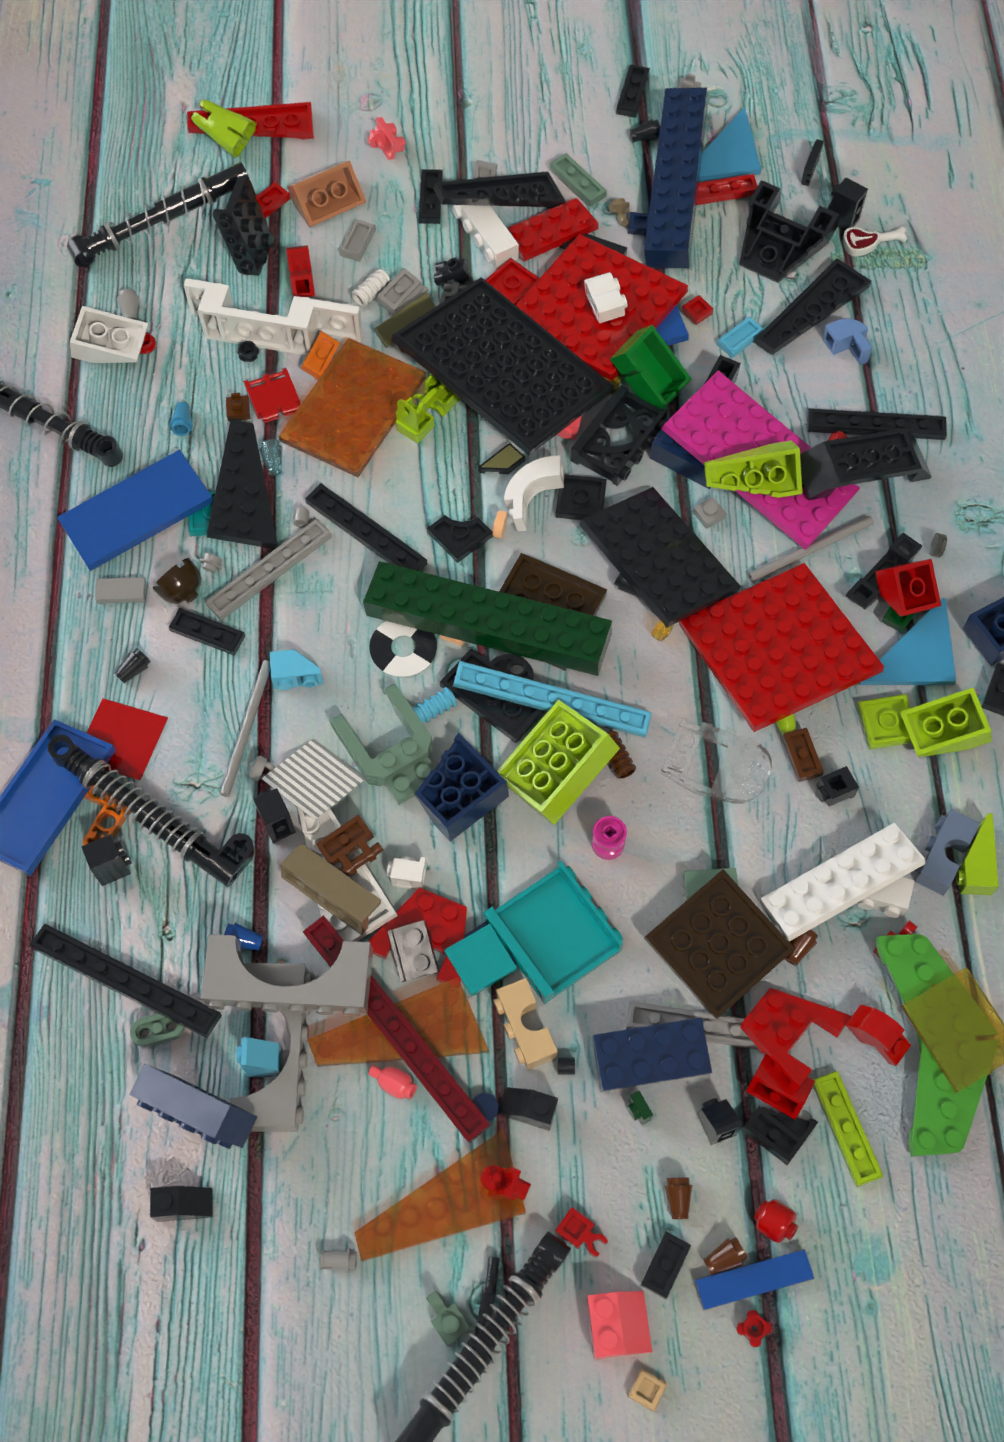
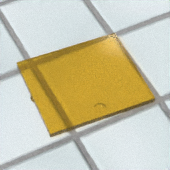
M967 967L939 984H933L930 989L901 1006L956 1093L982 1077L991 1075L992 1071L1004 1064V1023Z

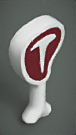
M900 226L895 231L879 233L876 231L868 232L858 227H850L844 232L843 246L849 255L863 256L872 252L883 241L899 240L905 243L907 240L905 235L906 228Z

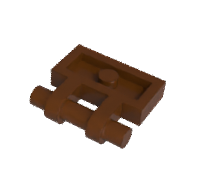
M359 814L316 843V846L327 862L333 866L339 861L342 863L343 867L338 870L347 876L356 874L358 868L368 861L370 863L377 859L376 856L384 851L379 842L371 847L367 845V842L374 838V835ZM360 848L363 853L350 861L347 856Z

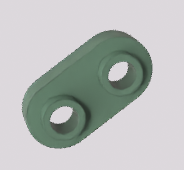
M156 1014L134 1022L130 1029V1036L136 1045L150 1047L179 1038L184 1033L186 1027L176 1023V1028L169 1031L168 1026L176 1022ZM145 1030H149L150 1035L147 1038H142V1033Z

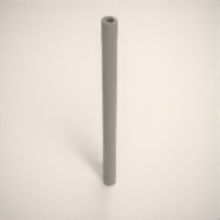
M871 516L863 518L813 542L806 550L800 548L748 573V578L753 582L873 525V519Z
M267 660L262 662L223 781L220 795L224 797L230 796L269 676L271 666L270 661Z

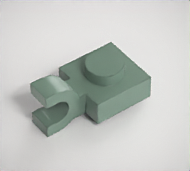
M436 1291L426 1297L437 1314L431 1320V1323L446 1346L471 1329L455 1304L446 1308Z

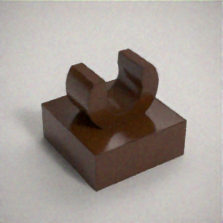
M231 393V397H226L228 421L251 419L248 395L241 396V393Z

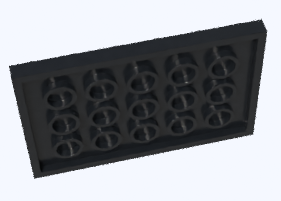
M654 487L585 517L580 522V527L667 628L738 592L741 587Z

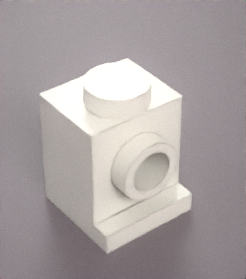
M407 856L401 857V859L394 858L393 862L389 861L387 877H390L392 886L416 890L418 888L423 889L427 869L426 857H420V862Z

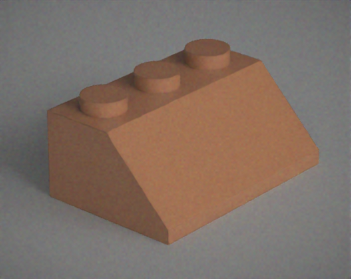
M350 161L341 162L287 186L296 209L308 227L366 203Z

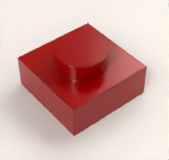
M700 295L682 306V312L695 325L711 316L714 310Z

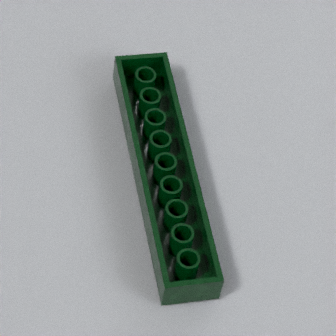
M381 561L377 565L363 601L366 616L595 676L599 675L612 635V620Z

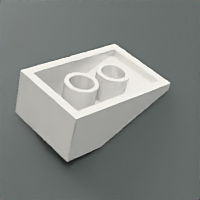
M82 306L70 340L71 357L91 363L137 362L149 323Z

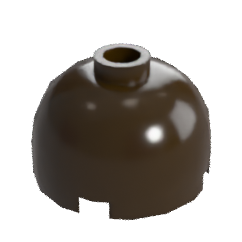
M190 558L182 560L185 565L180 568L175 565L156 582L159 586H153L154 591L166 602L180 604L186 601L189 604L199 595L196 591L201 586L202 578L198 568Z

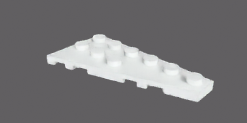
M298 808L307 848L326 860L316 846V843L341 827L339 821L331 809H328L316 820H313ZM355 850L347 857L351 861L354 858H356L359 855V853L357 852V850ZM339 861L334 867L340 869L343 865ZM366 864L358 868L357 873L353 876L348 875V877L381 899V904L369 916L368 929L362 935L318 904L321 917L323 915L326 917L344 941L357 942L398 916Z

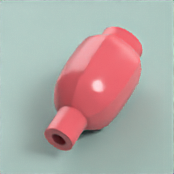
M373 1065L369 1070V1075L378 1080L380 1088L395 1098H407L410 1100L417 1090V1084L413 1083L412 1077L397 1068L386 1067L382 1070Z

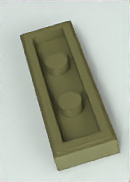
M426 292L374 328V331L387 348L393 344L391 341L393 334L436 306Z

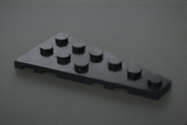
M230 420L207 530V538L276 549L278 543L254 424Z

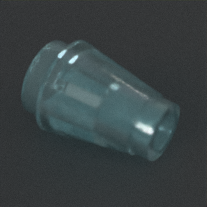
M276 439L263 441L260 448L268 474L271 476L282 473L283 447Z

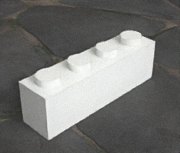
M452 206L454 216L461 220L465 231L472 235L475 245L482 249L486 260L491 262L495 269L501 267L510 258L518 259V243L491 206Z

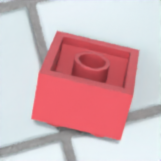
M644 1291L611 1292L587 1296L594 1360L652 1353Z

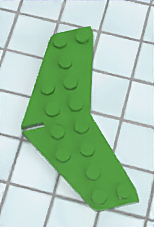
M921 934L878 936L875 938L877 952L883 965H887L917 1032L920 1049L913 1127L910 1128L908 1142L911 1157L960 1152L965 1146L999 1040L975 1041L974 1038L992 1037L998 1034L927 937Z

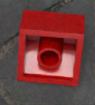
M932 558L875 571L880 595L899 616L942 606Z

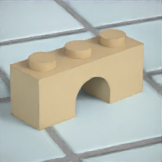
M524 978L497 989V999L493 1001L498 1014H504L507 1023L504 1024V1028L509 1040L514 1038L518 1047L514 1049L519 1064L524 1063L526 1069L530 1070L557 1059L558 1051L548 1028L531 1031L525 1028L521 1022L522 1017L526 1013L536 1009L537 1003L527 979Z

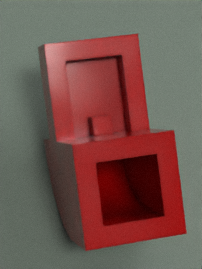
M308 245L286 248L293 298L294 296H315Z
M861 1004L846 1024L859 1042L874 1046L891 1065L897 1066L911 1047V1044L902 1034L904 1028L893 1018L876 1008Z

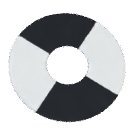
M385 621L374 631L370 640L369 650L373 662L380 670L389 675L407 677L422 672L431 664L436 655L437 640L434 633ZM399 636L412 638L415 642L414 652L407 657L395 655L391 649L393 640Z

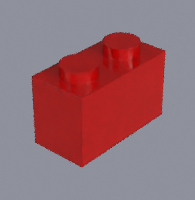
M765 1054L746 1092L796 1119L815 1081L808 1077L800 1089L795 1091L789 1085L791 1081L784 1073L780 1074L776 1070L773 1060Z

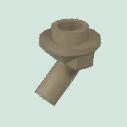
M625 198L613 199L608 207L610 213L616 214L621 226L626 227L629 221L624 213L629 212L630 203L625 202Z

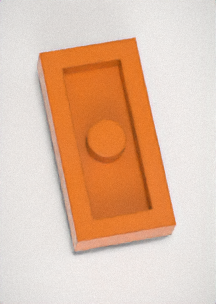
M321 331L300 369L320 380L340 342Z

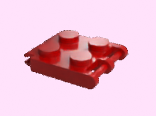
M283 368L281 372L271 375L264 374L262 378L250 382L248 380L243 381L258 419L262 418L264 423L279 419V412H282L284 417L299 412L298 406H301L300 399L287 368ZM284 375V377L270 381L271 379ZM265 382V383H263V384H260V385L251 387L252 385Z

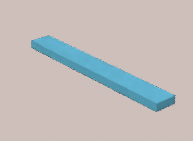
M459 661L453 686L547 712L559 699L593 724L644 738L647 735L652 713Z

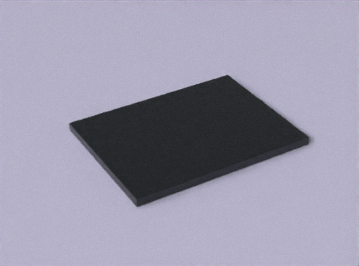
M482 277L393 334L391 339L393 343L528 456L612 393L615 387Z

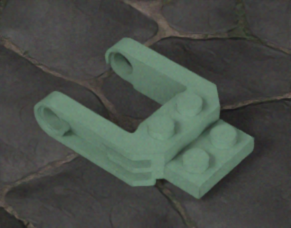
M392 684L383 689L384 695L387 694L395 708L396 715L411 737H407L377 754L374 759L370 758L342 714L329 721L335 734L367 783L375 786H386L396 803L400 805L415 796L416 791L431 770L435 769V766L429 759L433 748L432 736L397 685Z

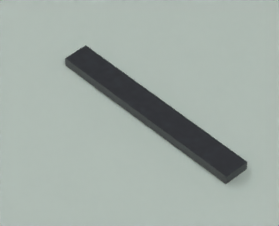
M45 923L29 944L31 949L207 1039L222 1016L219 1011L208 1008L207 1005Z

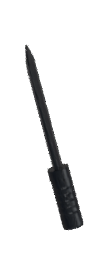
M488 1257L485 1286H482L477 1323L483 1327L488 1323L483 1314H487L490 1317L493 1316L490 1304L494 1305L500 1262V1258ZM476 1326L475 1336H478L481 1330Z

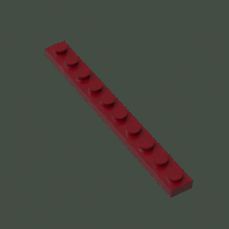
M323 915L302 932L331 968L340 954L344 940ZM371 975L368 1011L366 1014L465 1140L471 1143L491 1126L490 1123Z

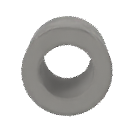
M303 507L296 508L293 524L297 527L307 526L309 510Z

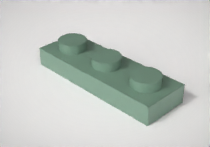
M567 153L550 163V170L590 207L607 196V190Z

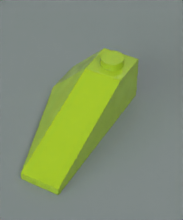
M793 441L768 444L704 462L707 487L732 491L740 490L751 494H766L777 498L802 494L800 448Z

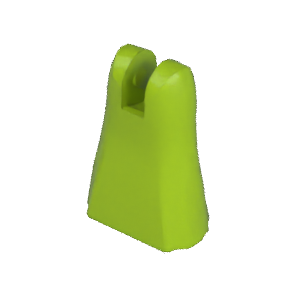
M202 99L199 106L211 115L207 120L194 112L191 119L234 158L239 157L256 130V122L225 109L214 102Z

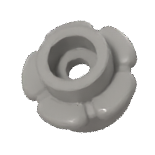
M204 553L203 558L199 559L203 563L202 568L215 573L216 569H222L220 566L222 559L213 554Z

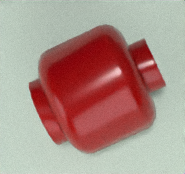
M773 1199L769 1202L765 1200L754 1216V1220L757 1221V1230L775 1243H780L785 1238L791 1240L799 1227L795 1224L796 1212L778 1199Z

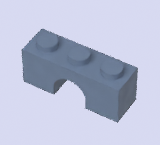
M952 809L946 817L941 815L935 826V829L939 830L936 838L931 836L924 849L928 851L925 864L914 870L918 873L915 882L944 896L960 865L953 863L946 857L945 849L953 848L964 853L970 845L980 823Z

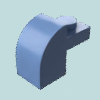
M840 319L826 325L822 340L833 355L849 349L859 365L865 364L869 360L872 346L869 340L865 339L868 328L863 323L854 319Z

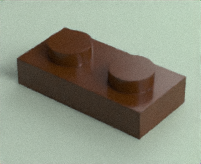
M803 728L784 733L782 740L798 782L822 776L824 771L808 729Z

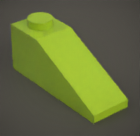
M987 813L980 823L955 875L956 885H960V894L992 895L999 887L993 813Z

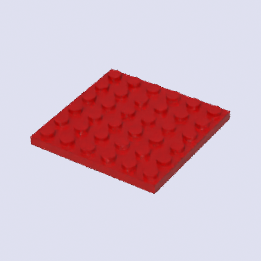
M579 234L516 306L600 375L613 381L619 374V371L610 358L637 330L653 325L656 329L686 295L688 285ZM610 272L613 279H618L620 285L619 292L621 295H625L628 307L625 308V316L599 323L587 298L584 280Z
M805 563L716 602L679 621L680 627L753 732L882 673L884 665Z

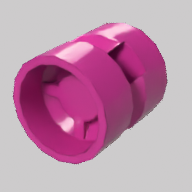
M606 816L596 822L593 829L592 849L598 857L612 860L622 854L627 835L626 825L617 817Z

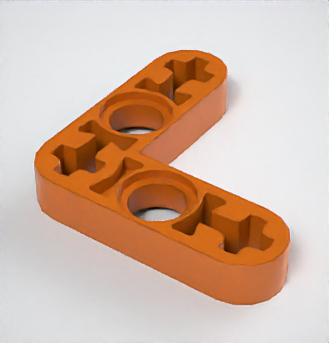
M94 786L89 789L84 799L102 806V809L86 834L83 846L105 837L104 835L112 834L115 839L127 818L124 817L126 807L118 811L120 813L118 815L114 812L118 803L115 802L113 805H108L111 796L108 795L103 800L100 797L93 796ZM108 817L115 818L113 827H102L104 819Z

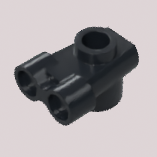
M451 258L448 262L436 263L435 284L437 286L444 285V283H448L450 280L460 282V284L466 282L470 277L468 261L465 258L459 260Z

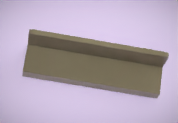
M300 844L280 864L281 878L360 935L368 929L369 916L381 904V899L303 844Z

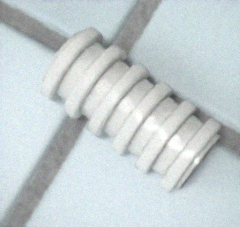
M377 269L357 289L352 291L354 301L359 306L366 307L391 282L388 274L381 269Z

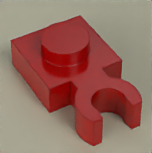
M573 1207L570 1208L555 1230L558 1235L576 1249L584 1243L587 1246L588 1253L596 1258L600 1253L594 1250L593 1242L601 1241L604 1245L608 1243L604 1235L590 1232L595 1224Z

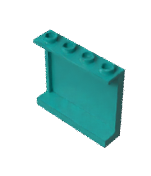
M561 861L557 863V869L494 910L493 907H490L483 912L484 921L491 924L500 941L515 960L516 966L544 1004L621 952L623 946L621 933L617 928H611L606 921L608 918L603 909L599 906L595 907L591 901L592 896L585 886L580 887L575 880L577 877L570 866L565 867Z

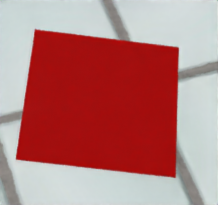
M102 698L86 733L112 744L116 748V751L107 763L111 766V770H117L120 775L141 780L168 717Z

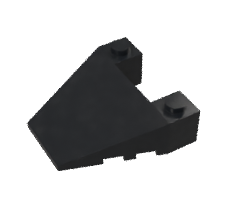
M761 180L750 201L739 266L779 283L830 242L839 225V214L819 205L808 227L774 213L781 200V189Z

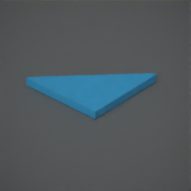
M742 109L703 151L699 182L749 174H761V166L746 109Z
M946 598L940 600L942 606L932 608L880 659L884 665L883 672L860 682L859 685H955L956 675Z

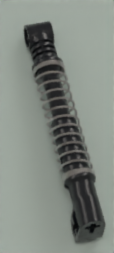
M57 735L49 741L47 749L52 761L57 766L72 772L79 779V783L86 789L94 786L92 794L103 790L100 796L101 800L105 799L108 795L111 796L108 802L109 806L118 801L116 811L126 807L124 817H128L133 812L135 815L132 818V823L139 822L140 829L147 828L149 835L154 833L156 840L162 839L165 841L164 846L170 845L173 847L172 852L177 850L180 852V858L187 862L192 861L226 887L233 884L253 859L254 845L248 835L244 833L233 835L219 850L207 841V836L203 832L198 831L197 828H190L189 822L182 823L181 816L174 817V811H166L164 804L158 805V800L150 799L149 793L142 794L141 787L134 788V782H127L126 776H119L118 771L111 770V766L104 760L91 757L75 745L68 736ZM60 748H69L65 754H57ZM106 767H109L108 773L105 772ZM112 772L117 773L115 779L112 776H110ZM124 778V784L118 782V779ZM131 783V784H132V790H129V789H128L127 787H125V786H126L127 784ZM139 789L140 795H136L133 791ZM147 795L148 800L144 801L141 797ZM243 846H245V852L240 850L237 853L236 847L242 848ZM229 853L234 857L238 854L240 863L234 861L227 854Z
M549 1231L544 1235L534 1249L532 1257H529L527 1260L528 1263L523 1265L524 1269L514 1272L510 1276L509 1283L512 1289L507 1285L503 1286L509 1294L506 1298L497 1295V1298L502 1302L498 1308L490 1304L491 1309L495 1311L493 1316L490 1317L487 1314H483L488 1323L485 1327L476 1323V1326L481 1330L479 1335L475 1336L473 1333H469L471 1338L467 1344L462 1342L464 1348L460 1353L455 1352L456 1359L452 1363L447 1362L450 1368L446 1373L440 1372L443 1377L439 1383L433 1382L436 1387L431 1393L426 1391V1394H424L420 1401V1409L395 1442H433L441 1429L449 1426L455 1420L453 1413L460 1412L459 1404L466 1403L467 1393L474 1392L473 1385L482 1382L481 1374L489 1372V1363H496L492 1352L497 1354L503 1353L500 1343H510L506 1333L516 1334L514 1324L522 1325L523 1318L521 1315H530L528 1305L536 1306L539 1303L538 1301L543 1296L542 1290L544 1285L548 1283V1279L553 1276L552 1273L558 1270L571 1251L570 1247ZM524 1307H526L528 1313H524L521 1311ZM517 1316L520 1318L521 1322L515 1321ZM510 1326H512L514 1332L508 1331ZM503 1336L506 1337L507 1342L501 1340ZM498 1345L500 1351H496L494 1348Z

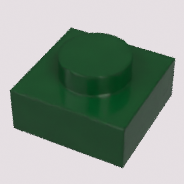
M890 606L881 622L903 634L915 613L899 616Z
M640 1090L630 1095L627 1109L634 1121L639 1120L641 1125L651 1121L653 1113Z

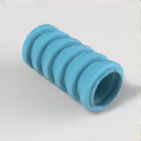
M445 687L443 692H436V696L431 695L429 700L425 698L422 704L418 702L416 707L412 706V709L424 725V722H430V718H437V714L442 715L444 710L449 711L451 706L456 707L457 701L451 690Z

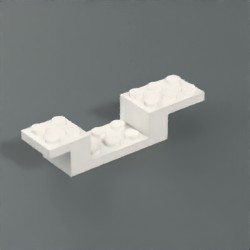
M187 278L183 285L191 314L199 315L205 339L235 344L251 341L259 348L308 355L321 331L332 338L362 342L363 329L360 307L294 296L288 316L282 317L280 315H270L234 308L229 285Z

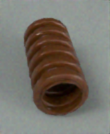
M607 732L620 748L608 763L612 766L613 772H616L615 776L618 779L626 778L635 772L636 766L632 764L633 760L629 757L628 751H625L626 747L622 744L621 738H618V732Z

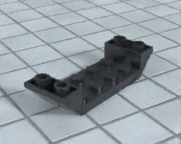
M906 428L824 441L800 454L802 486L808 500L829 497L836 487L907 475L909 482L927 480L932 477L915 437Z

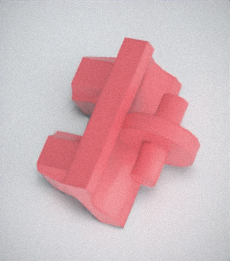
M377 117V127L375 130L370 131L368 143L372 148L379 147L382 149L388 160L394 159L396 152L404 151L406 141L403 137H395L397 130L394 123H386L382 117Z

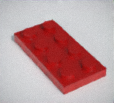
M575 198L507 229L518 243V256L525 262L561 246L562 243L576 238L579 234H588L597 230L598 221L578 198Z

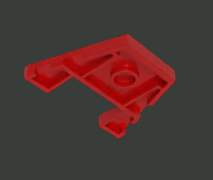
M418 888L396 912L398 916L384 924L368 942L373 947L374 955L387 959L392 948L388 930L426 920L433 949L445 954V949L465 938L467 907ZM446 956L436 979L459 990L461 979Z
M769 988L743 1020L740 1028L762 1053L766 1052L775 1063L774 1067L780 1074L784 1073L791 1081L789 1085L795 1091H798L809 1077L812 1069L791 1056L789 1052L812 1023L817 1024L838 1038L852 1016Z

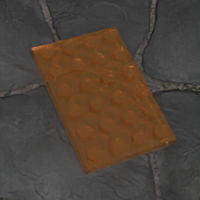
M348 338L278 436L279 441L353 476L359 477L396 423L397 401L399 399L406 401L410 397L413 398L426 379V372Z

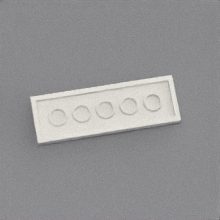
M893 823L760 898L763 907L790 942L923 866L925 858L899 827Z

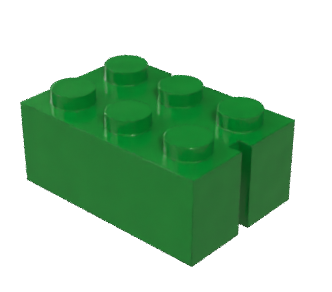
M653 325L637 330L610 358L621 375H627L625 380L636 395L660 409L666 408L677 396V393L692 380Z

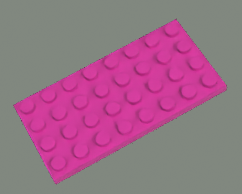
M719 370L662 427L666 434L703 465L707 461L779 442L793 441L800 448V454L811 448ZM856 484L836 487L829 497L814 500L807 499L803 486L802 494L781 498L759 493L751 494L740 490L735 491L806 550L860 488Z

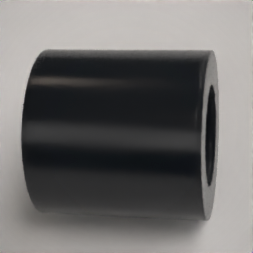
M558 1057V1075H575V1057Z

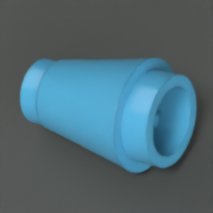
M186 402L176 404L170 421L172 432L178 436L188 435L193 428L190 406Z

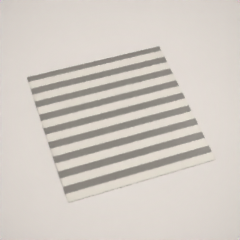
M314 739L310 740L261 778L274 789L277 788L280 794L313 820L320 817L365 780L363 776Z

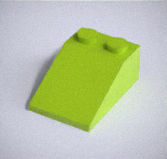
M974 687L900 712L917 757L964 751L992 742V730Z

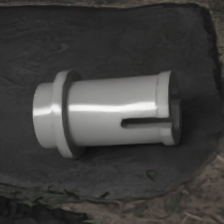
M347 1249V1252L321 1251V1270L346 1269V1273L356 1270L357 1252H352L351 1249Z

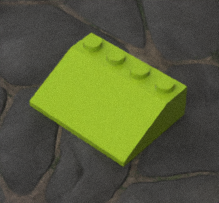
M558 699L497 772L507 781L508 788L547 821L555 825L620 748L608 733Z

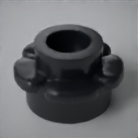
M244 341L239 345L237 353L241 361L252 362L257 359L260 351L255 343Z

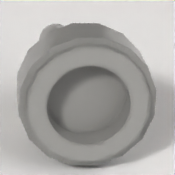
M260 755L257 756L249 775L250 779L257 782L259 779L262 780L261 778L265 776L262 774L264 767L268 768L270 772L275 768L274 765L267 761L268 758Z

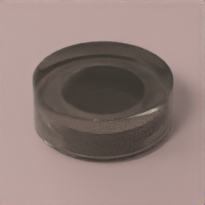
M936 533L930 546V556L940 558L944 554L947 545V536L945 534Z

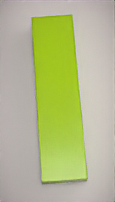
M835 1071L813 1079L815 1081L813 1085L855 1186L859 1187L884 1177L839 1072Z

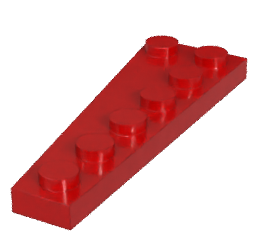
M311 102L225 108L256 122V130L252 136L299 138L301 140L314 139ZM205 110L187 111L189 133L206 134L193 122L191 117L196 112L208 120L211 114Z

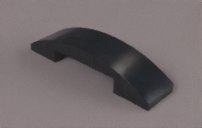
M903 532L863 579L860 578L846 593V597L866 610L881 596L875 571L910 563L921 550L922 545Z

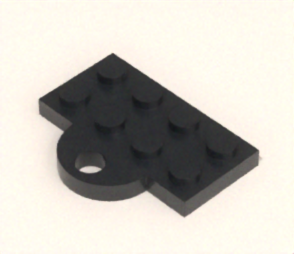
M471 648L460 660L534 681L531 665L527 660L518 655L504 654L490 662ZM459 662L440 681V687L449 688L457 700L515 743L544 713L540 709L454 687L453 683ZM519 665L524 670L520 674H514L510 671V668Z

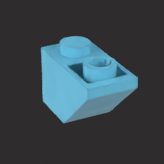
M296 650L270 652L271 679L274 689L289 690L299 686L311 688L318 684H323L321 669Z
M242 1037L241 1046H237L236 1051L237 1063H241V1069H244L248 1077H277L282 1071V1048L279 1043Z

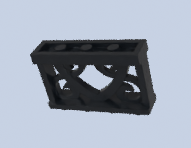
M623 385L619 386L571 447L570 459L571 462L577 465L580 463L612 481L616 486L622 480L625 481L629 477L633 465L639 464L646 448H651L656 435L668 421L666 420L667 410H661L628 392L629 389ZM627 405L634 408L637 411L632 413V411L627 407ZM646 415L652 418L653 422L650 426H645L643 423L648 420L647 418H640L638 420L636 418ZM615 417H619L621 422H615ZM629 425L633 441L624 445L610 446L611 439L606 429H620ZM599 438L605 439V446H602L603 442L599 443L597 440ZM588 454L601 456L600 461ZM610 457L612 465L615 460H620L621 464L617 468H612L605 464V458Z

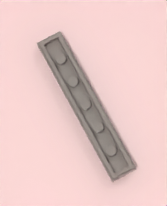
M317 519L313 520L205 601L206 606L222 621L331 539V533Z
M633 1001L629 1003L626 1029L702 1017L706 1042L759 1050L740 1028L744 1020L743 1018L721 1015L715 1019L710 1013Z

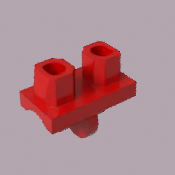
M489 1165L482 1170L480 1175L482 1186L489 1190L487 1196L493 1199L516 1200L518 1198L525 1200L531 1183L519 1178L521 1171L514 1167L500 1168L497 1165Z

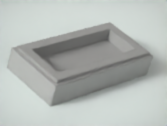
M355 219L339 251L340 256L360 262L376 231V225Z
M145 577L97 579L95 600L97 604L145 602L146 579Z

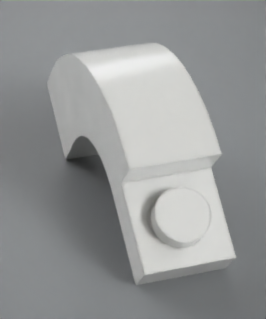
M560 455L534 460L522 467L510 480L505 491L504 501L510 515V521L515 523L517 532L527 531V508L529 502L536 494L544 490L564 488V467Z

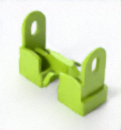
M432 374L425 381V397L422 394H415L413 396L414 399L419 398L421 400L418 406L413 404V398L411 397L406 401L402 399L397 401V431L415 443H419L435 426L434 416L426 412L429 408L437 410L444 417L460 400L456 394Z

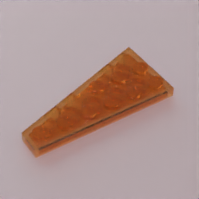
M458 977L394 1003L436 1057L489 1053V1049ZM368 1015L307 1039L317 1067L403 1060Z
M504 1131L498 1132L355 1231L361 1261L364 1262L526 1214L523 1200L518 1198L516 1200L493 1199L487 1196L489 1190L485 1189L480 1181L482 1170L489 1165H497L500 1168H513Z

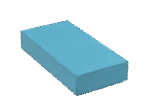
M748 317L719 338L717 346L733 358L755 342L756 337L764 329L751 317Z

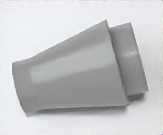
M123 289L118 293L119 296L117 297L123 317L137 320L139 296L132 289Z

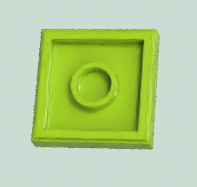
M907 694L858 702L857 708L870 750L912 743L900 714L901 711L911 708Z

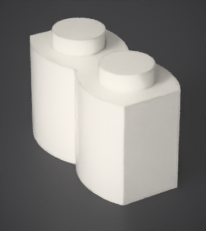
M609 272L584 280L587 298L599 323L625 316V308L628 307L625 295H621L619 292L620 285L617 278L613 279Z

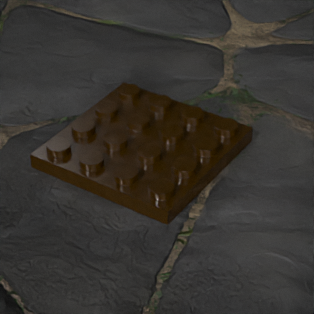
M523 553L518 557L499 591L593 616L596 615L607 595V589ZM553 665V666H555V667H557V668H559V669H562V670H564V671H566V669H567V668H564V667H561V666Z
M724 869L644 937L647 943L715 1019L719 1018L795 950L792 944Z

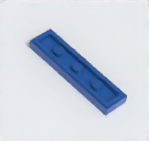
M804 1249L695 1280V1284L704 1311L813 1280L814 1275Z

